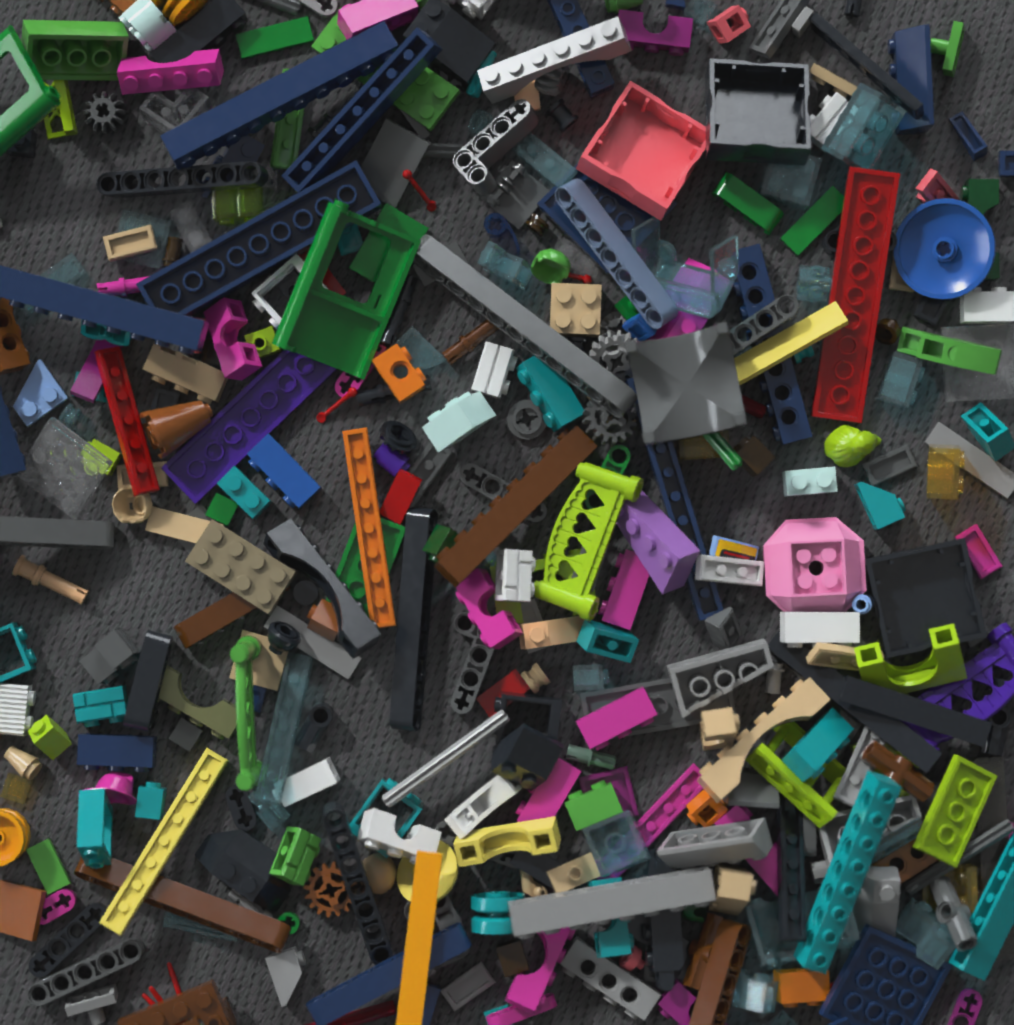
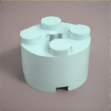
M137 0L119 17L122 23L149 53L177 31L151 0Z

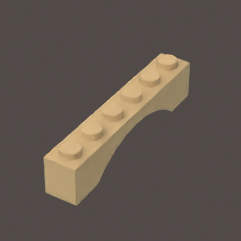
M810 677L805 682L801 679L798 680L790 688L793 693L787 698L782 695L771 705L774 710L767 715L763 712L754 721L756 726L750 732L746 728L735 738L738 741L737 744L732 748L727 745L717 754L720 759L714 765L708 762L699 771L701 776L697 782L717 804L740 783L741 770L745 758L758 738L782 724L794 721H808L831 700Z

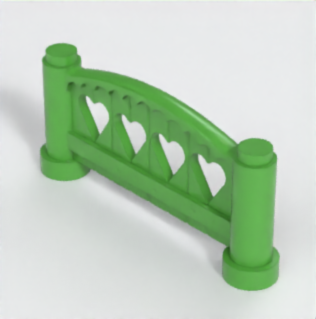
M251 635L239 639L230 651V657L236 665V719L240 774L236 778V785L242 791L251 790L254 786L261 784L267 776L265 764L257 760L252 667V660L260 655L262 646L260 641Z

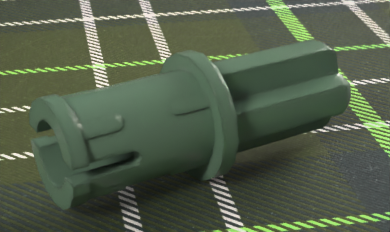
M569 744L566 754L567 760L587 764V767H590L591 764L611 770L614 769L617 760L614 755L594 751V748L588 749Z

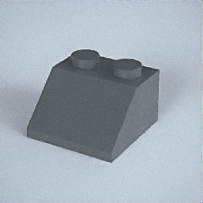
M742 767L740 783L724 797V802L732 806L779 808V791L758 771L757 773H749L747 768Z

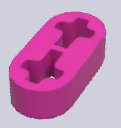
M64 888L45 898L43 909L51 906L53 910L46 914L47 919L41 916L40 924H47L75 907L77 896L74 891ZM63 893L64 896L69 895L71 897V900L68 902L70 906L67 907L65 904L59 907L56 906L55 903L61 899L60 894Z

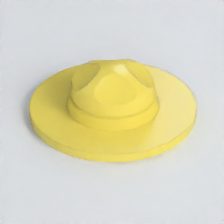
M439 840L437 852L442 853L437 902L450 892L458 875L456 854L448 844ZM402 857L397 869V885L401 894L411 902L415 865L409 862L410 859Z

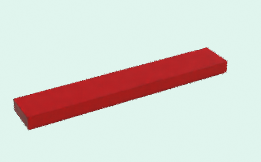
M116 346L96 350L94 352L134 497L157 492L160 488L121 348Z

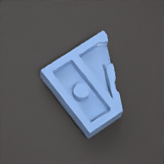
M39 359L16 399L13 408L25 425L30 427L69 398L44 362Z

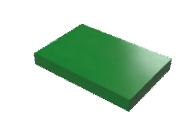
M387 203L384 204L375 220L380 224L416 239H420L429 229ZM369 230L349 269L375 283L390 247L391 240Z

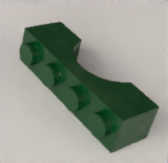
M968 179L965 182V186H961V201L970 204L984 215L987 210L999 204V179ZM997 252L992 269L984 281H996L1000 278L999 253Z

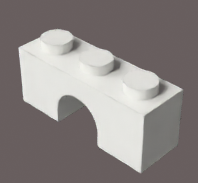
M376 808L364 811L357 841L365 843L364 846L366 848L386 850L387 855L395 858L406 857L414 865L416 863L417 850L437 852L441 836L440 831L418 824L409 827L407 837L404 840L395 832L397 816Z

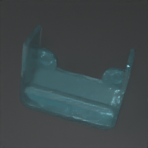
M652 217L631 229L632 247L674 301L679 311L704 318H712L721 311L739 272L738 236L733 235L709 250L710 270L677 262L675 247L670 242L660 239V220Z

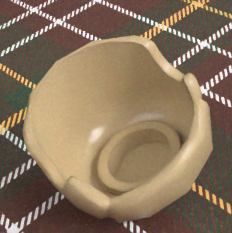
M129 486L120 488L114 494L112 509L120 522L141 523L151 515L153 504L149 493L134 497L132 487ZM129 503H133V509H132V510H130V505H129Z
M373 853L365 858L362 862L373 894L386 893L392 888L397 874L392 858H386L380 853Z

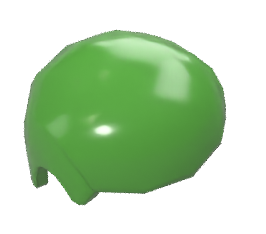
M551 248L540 251L535 256L531 265L532 274L538 280L547 284L561 283L564 278L568 277L571 270V262L568 257L561 251Z

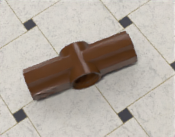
M872 741L862 752L861 759L864 762L868 763L882 775L892 778L904 791L919 802H924L933 793L934 783L917 772L910 761L902 756L894 755L877 741Z
M706 913V919L698 938L694 939L689 945L688 955L691 960L682 985L699 991L718 926L725 918L712 913Z

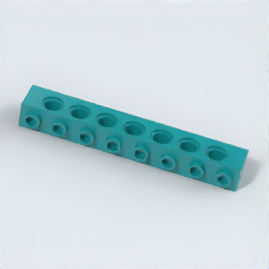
M867 771L806 922V942H798L793 955L803 968L824 974L828 971L902 788L888 776L872 771Z

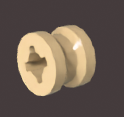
M537 662L532 665L531 670L521 673V676L534 694L539 691L542 685L551 683Z

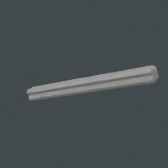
M500 710L382 796L385 805L392 807L509 722L508 715L505 711Z

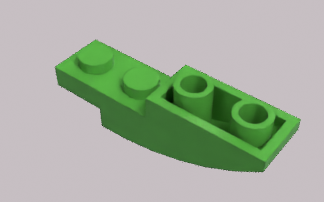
M902 327L897 348L898 352L914 355L917 358L993 375L997 374L1002 354L1000 349L909 327Z

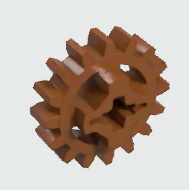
M336 861L332 862L331 867H328L326 862L322 863V870L315 867L313 869L315 876L310 875L308 879L311 884L304 885V889L310 891V893L305 895V899H312L309 907L317 906V914L324 910L327 917H330L332 911H335V914L340 916L342 908L346 912L350 910L348 902L351 903L348 894L346 899L342 903L340 902L339 895L341 892L346 891L343 880L339 881L333 877L332 873L342 876L339 868H336ZM322 876V886L315 889L317 879ZM358 881L354 882L351 886L356 885ZM328 883H331L332 887H339L334 895H331L330 892H323L327 889ZM323 898L329 901L330 905L322 903L319 899Z

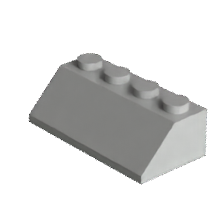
M760 818L671 832L657 850V854L670 868L687 870L699 865L713 867L720 862L727 861L729 864H734L747 858L761 860L768 855L773 844L766 819Z

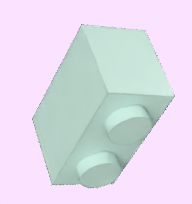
M835 467L782 472L784 497L838 492Z

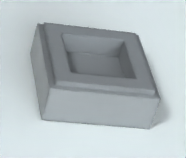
M807 6L804 7L793 22L792 34L800 38L810 25V17L814 14L813 10Z

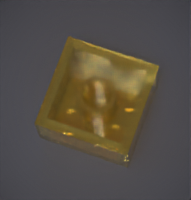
M929 444L927 498L958 500V493L963 494L964 478L959 476V468H964L965 453L960 451L959 445Z

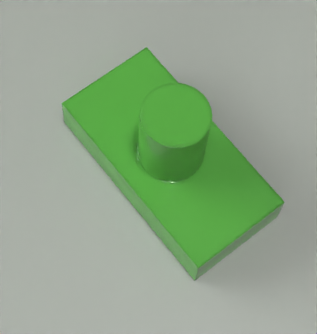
M953 22L949 41L931 38V53L945 55L942 70L946 76L954 77L965 33L964 22Z

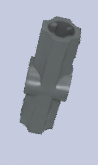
M942 876L941 878L934 879L929 885L937 904L936 917L938 921L946 924L958 951L964 952L973 949L978 942L969 922L971 917L969 907L961 904L949 877Z

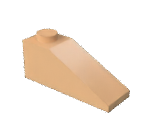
M574 616L518 624L523 632L519 636L521 649L576 642L584 619Z

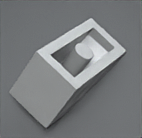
M296 946L285 949L282 953L270 954L265 959L281 1007L287 1005L304 971L303 966L306 965L303 951H298Z

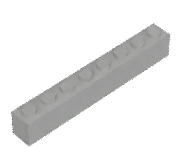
M708 866L513 900L507 903L514 936L526 939L534 937V933L544 931V934L558 933L560 931L559 928L564 927L576 930L584 928V924L592 922L595 925L610 923L609 919L614 918L626 921L634 919L635 915L642 913L645 916H654L660 914V910L670 909L671 912L681 911L685 909L686 905L694 904L695 907H704L710 905L709 901L716 900L711 869Z

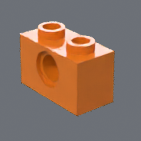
M396 343L374 358L372 364L398 402L402 404L425 388L423 381L426 380V377L419 367L414 369L409 361L412 357L405 347L400 348ZM397 367H405L408 370V374L405 378L399 379L394 376V370Z

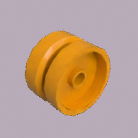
M0 808V835L2 836L0 841V866H4L21 857L28 848L31 839L30 827L25 817L17 811L8 808Z

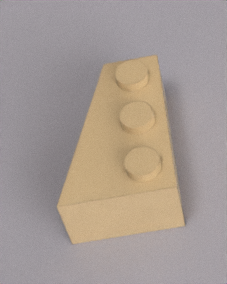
M153 344L143 367V370L152 374V380L165 385L166 381L176 384L175 390L187 395L190 390L198 394V400L211 404L212 400L219 402L228 378H224L221 370L185 356L178 351Z
M725 863L715 865L713 884L716 900L710 901L708 911L737 916L749 902L750 895L755 894L756 880H754L753 875L746 867Z

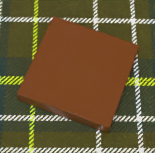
M0 880V932L25 940L36 941L47 891L8 880Z

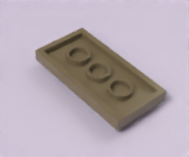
M213 519L185 560L191 566L269 615L297 574L296 571Z

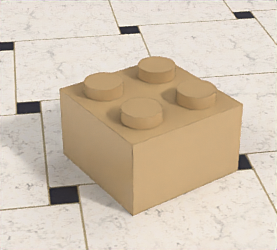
M551 283L550 327L562 336L598 337L600 335L602 285Z

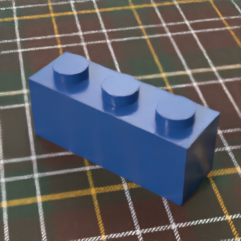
M269 433L247 453L251 458L248 463L257 472L262 470L268 476L265 480L274 490L280 488L286 494L282 498L292 508L297 506L301 509L322 489Z

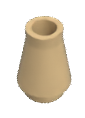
M15 746L8 748L4 754V758L9 761L23 779L32 780L42 768L39 758L19 750Z

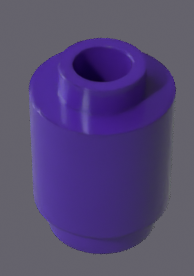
M384 443L373 455L377 460L376 463L394 478L400 469L407 471L411 466L408 463L410 458L404 453L401 455L397 450L392 451L389 446H384Z

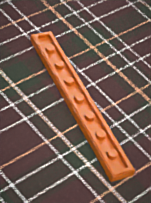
M368 428L345 430L342 433L369 619L376 622L379 628L396 626Z

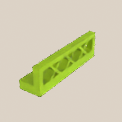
M54 80L51 86L55 87L60 94V105L56 110L52 111L53 114L50 118L49 115L44 118L49 140L78 134L68 81ZM57 115L62 119L64 131L52 133L51 122Z

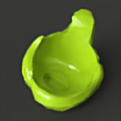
M842 425L826 438L824 452L839 467H851L857 465L866 455L874 451L877 445L881 444L882 439L870 431H860L858 428Z

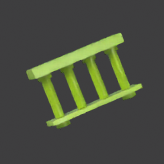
M795 721L773 728L776 734L768 745L765 746L761 743L748 754L745 760L816 826L821 828L832 820L838 812L830 804L834 800V794L846 768L835 758L828 764L824 762L822 766L825 769L821 774L832 785L822 798L811 788L819 776L815 779L810 776L802 782L774 754L783 740L793 748L806 732Z

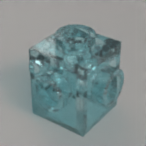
M800 265L796 282L797 300L827 302L832 278H830V268L819 265Z

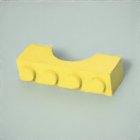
M556 816L474 829L461 839L456 836L453 845L458 865L463 867L482 864L498 854L510 851H527L532 855L557 852L561 837Z

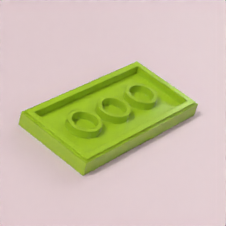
M954 754L912 847L951 867L957 868L998 776Z

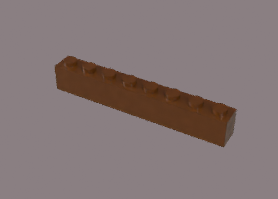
M577 425L571 431L566 428L557 437L560 442L555 447L550 444L540 454L542 459L537 464L533 461L524 469L523 473L525 476L520 481L515 478L505 488L508 493L503 498L498 495L488 505L491 510L486 515L481 512L471 522L474 526L468 532L463 529L454 538L456 544L451 549L446 546L436 556L439 561L434 567L455 588L578 467L579 463L583 462L598 447Z

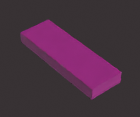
M105 339L96 340L70 390L71 395L94 404L103 387L94 352L119 345L112 344Z

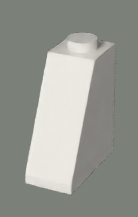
M328 757L274 784L275 789L272 791L278 804L283 803L284 807L338 783L340 777L331 758Z

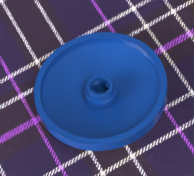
M943 198L921 204L905 217L896 233L897 244L894 248V261L900 276L909 287L929 298L949 300L972 292L986 279L995 260L996 242L989 222L976 208L960 200Z

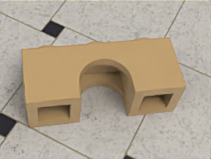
M732 707L702 711V722L699 723L703 751L725 748L727 745L733 747L734 740L737 734H739L740 722L738 714H733Z

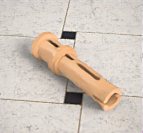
M24 555L20 556L12 572L14 576L19 575L30 580L34 586L39 584L81 605L89 590L47 571L45 565H37L27 560Z

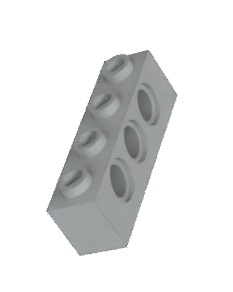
M578 936L574 938L560 963L563 966L561 969L572 978L577 975L584 980L582 984L593 992L598 989L605 994L603 998L614 1006L619 1003L626 1008L624 1012L635 1020L640 1017L645 1021L661 996L660 991L630 971L622 968L609 957L597 958L596 949ZM591 960L595 963V967L592 971L585 972L581 969L582 962ZM612 974L616 977L614 984L606 986L602 983L603 976ZM633 988L637 991L635 998L627 1000L623 997L624 990Z

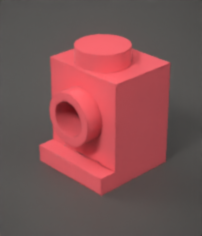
M740 5L731 6L712 20L706 22L719 44L730 42L751 27L748 21L749 16ZM727 19H729V20L731 21V23H732L731 27H730L729 24L727 23V21H726Z

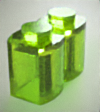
M262 187L211 191L213 220L219 222L220 226H232L234 221L244 220L245 223L264 212Z

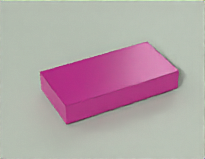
M977 524L955 536V539L965 538L970 563L980 579L1003 567Z

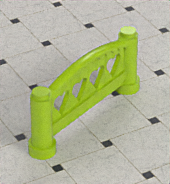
M581 462L576 469V477H579L580 482L570 494L555 522L546 553L544 578L541 581H535L534 595L540 600L578 613L580 618L591 621L597 612L599 598L590 595L624 501L626 499L636 502L641 494L644 481L642 478L634 475L627 477L587 462ZM594 490L604 503V506L584 510L583 502L587 500V492ZM584 513L596 529L576 534L574 526L578 523L577 518L580 514ZM576 537L587 553L567 557L565 550L570 547V538ZM568 561L578 577L558 581L556 574L561 570L560 563Z

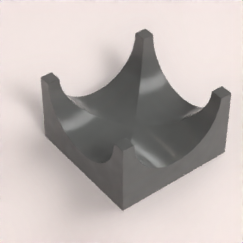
M727 322L717 323L703 330L668 338L625 342L640 408L644 444L652 446L747 427Z

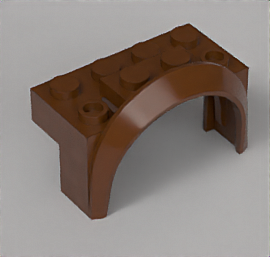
M214 979L126 1015L120 1018L117 1024L175 1025L189 1018L192 1019L180 1025H201L199 1019L203 1021L204 1025H236L237 1021L227 997H221Z

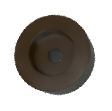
M881 319L876 327L875 337L877 340L887 345L895 343L901 334L898 322L895 319Z

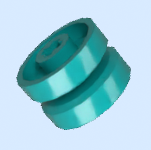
M490 891L472 894L471 909L481 914L471 917V932L478 934H512L507 902L525 899V893Z

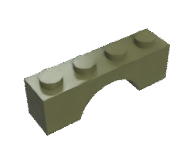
M167 665L158 702L162 699L169 704L167 708L177 714L184 712L191 716L189 721L199 727H202L203 724L212 729L210 733L222 740L225 737L231 738L237 729L236 705L226 699L211 707H201L193 704L187 699L182 690V673Z

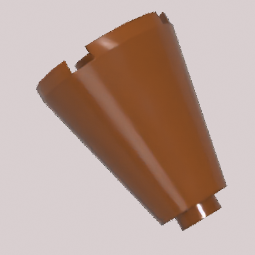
M201 400L140 413V418L145 417L146 419L142 426L154 450L159 448L161 453L158 454V457L161 459L167 457L210 424V417L213 416L209 404H203Z

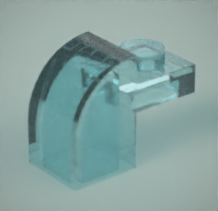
M488 241L477 262L483 267L484 271L522 290L525 289L532 276L531 264L520 257L506 252L491 241Z

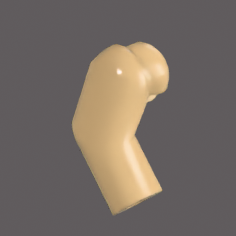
M520 870L522 891L526 895L536 897L548 894L546 887L533 880L532 876Z

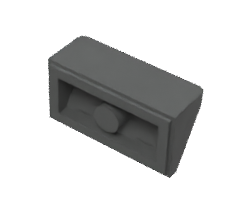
M731 607L708 617L704 621L712 643L722 650L733 647L742 635L734 610Z

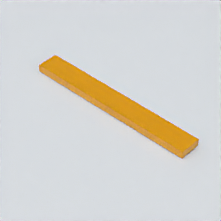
M417 850L396 1025H422L442 853Z

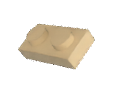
M816 63L813 64L809 71L813 74L812 80L823 86L826 82L835 86L833 91L835 93L838 92L844 98L848 94L853 96L857 89V86Z

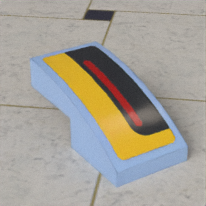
M713 535L709 555L756 561L759 546Z

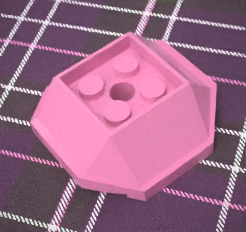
M837 517L785 520L763 545L765 596L782 612H847L852 607L853 599L867 591L864 540ZM813 561H817L821 565V572L816 576L809 571V565Z

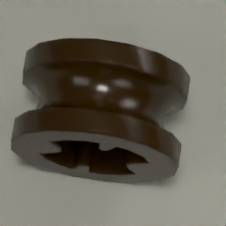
M534 213L531 214V220L525 222L531 230L541 237L544 235L543 231L550 227Z

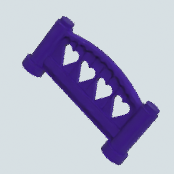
M1002 623L993 629L986 637L992 645L964 664L968 679L932 687L917 698L952 709V694L972 703V707L969 710L963 711L965 714L987 721L998 713L1014 697V636L1011 634L1013 630L1008 623ZM992 665L1013 674L1012 680L1005 681L1002 687H996L993 683ZM972 680L990 686L993 690L992 694L984 695V699L980 702L975 701L972 694ZM900 720L938 751H940L938 748L939 743L954 738Z

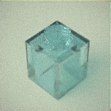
M603 664L572 665L574 691L604 690V684H609L608 669H603Z

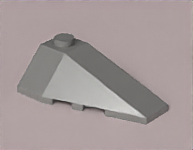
M869 867L852 909L859 935L867 923L895 937L900 897V877L897 867Z

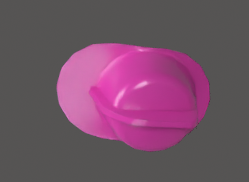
M110 772L99 779L95 788L83 789H105L110 803L126 805L137 803V799L132 796L134 778L131 774Z

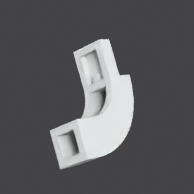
M496 774L456 807L444 820L461 839L486 816L514 796L523 787Z

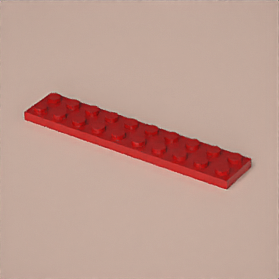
M851 166L848 169L828 305L836 301L848 319L849 324L822 340L811 412L813 417L862 423L900 173Z

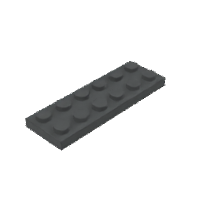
M670 678L580 693L583 715L586 716L626 694L644 687L657 712V715L653 717L655 721L642 728L640 724L630 728L632 733L627 736L696 725L702 722V711L732 707L733 714H736L733 693L730 691L682 718Z

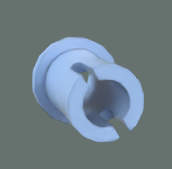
M868 594L857 595L852 601L853 610L860 612V614L868 613L874 606V599ZM861 600L865 601L866 607L862 606Z

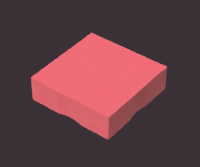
M630 81L613 106L605 124L598 129L581 155L576 169L661 221L706 150V126L688 115L670 108L660 98Z

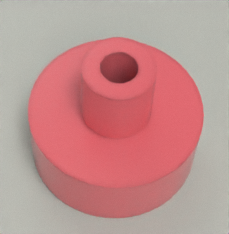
M634 945V948H631L632 954L621 955L619 959V966L627 971H632L635 967L641 970L645 965V961L641 959L642 950Z

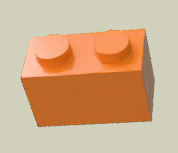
M806 968L773 970L774 1000L783 1004V1007L786 1008L798 1007V1003L807 1002L809 1006L822 1005V1001H825L830 991L829 970L826 974Z

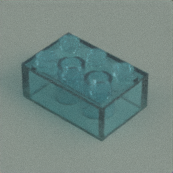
M860 82L832 131L826 137L821 149L848 167L872 169L906 111L882 93Z

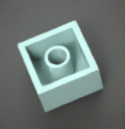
M468 391L459 398L456 397L446 403V407L441 411L438 410L427 418L429 422L422 429L439 453L469 436L494 418L496 414L480 391L474 394H470Z

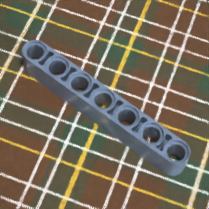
M573 179L557 188L555 199L558 205L648 325L658 329L675 319L678 315L676 304L587 185L580 179Z

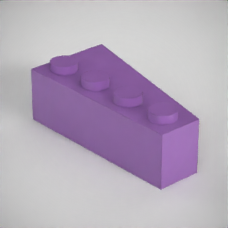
M641 491L636 502L625 499L616 524L662 594L683 587L700 550L643 491Z

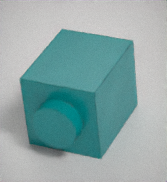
M146 781V785L139 786L135 817L162 819L167 788L161 787L160 782Z

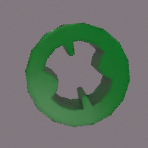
M284 912L278 920L285 921L288 916L293 918L291 921H295V926H291L292 929L289 934L292 935L298 930L300 919L294 912Z

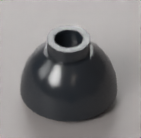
M281 621L270 623L267 636L271 652L282 655L283 652L290 651L299 645L301 636L293 626Z

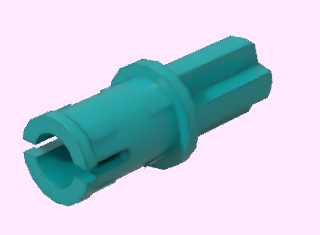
M492 50L479 69L492 65L497 53ZM478 71L466 89L467 95L473 98H478L482 91Z

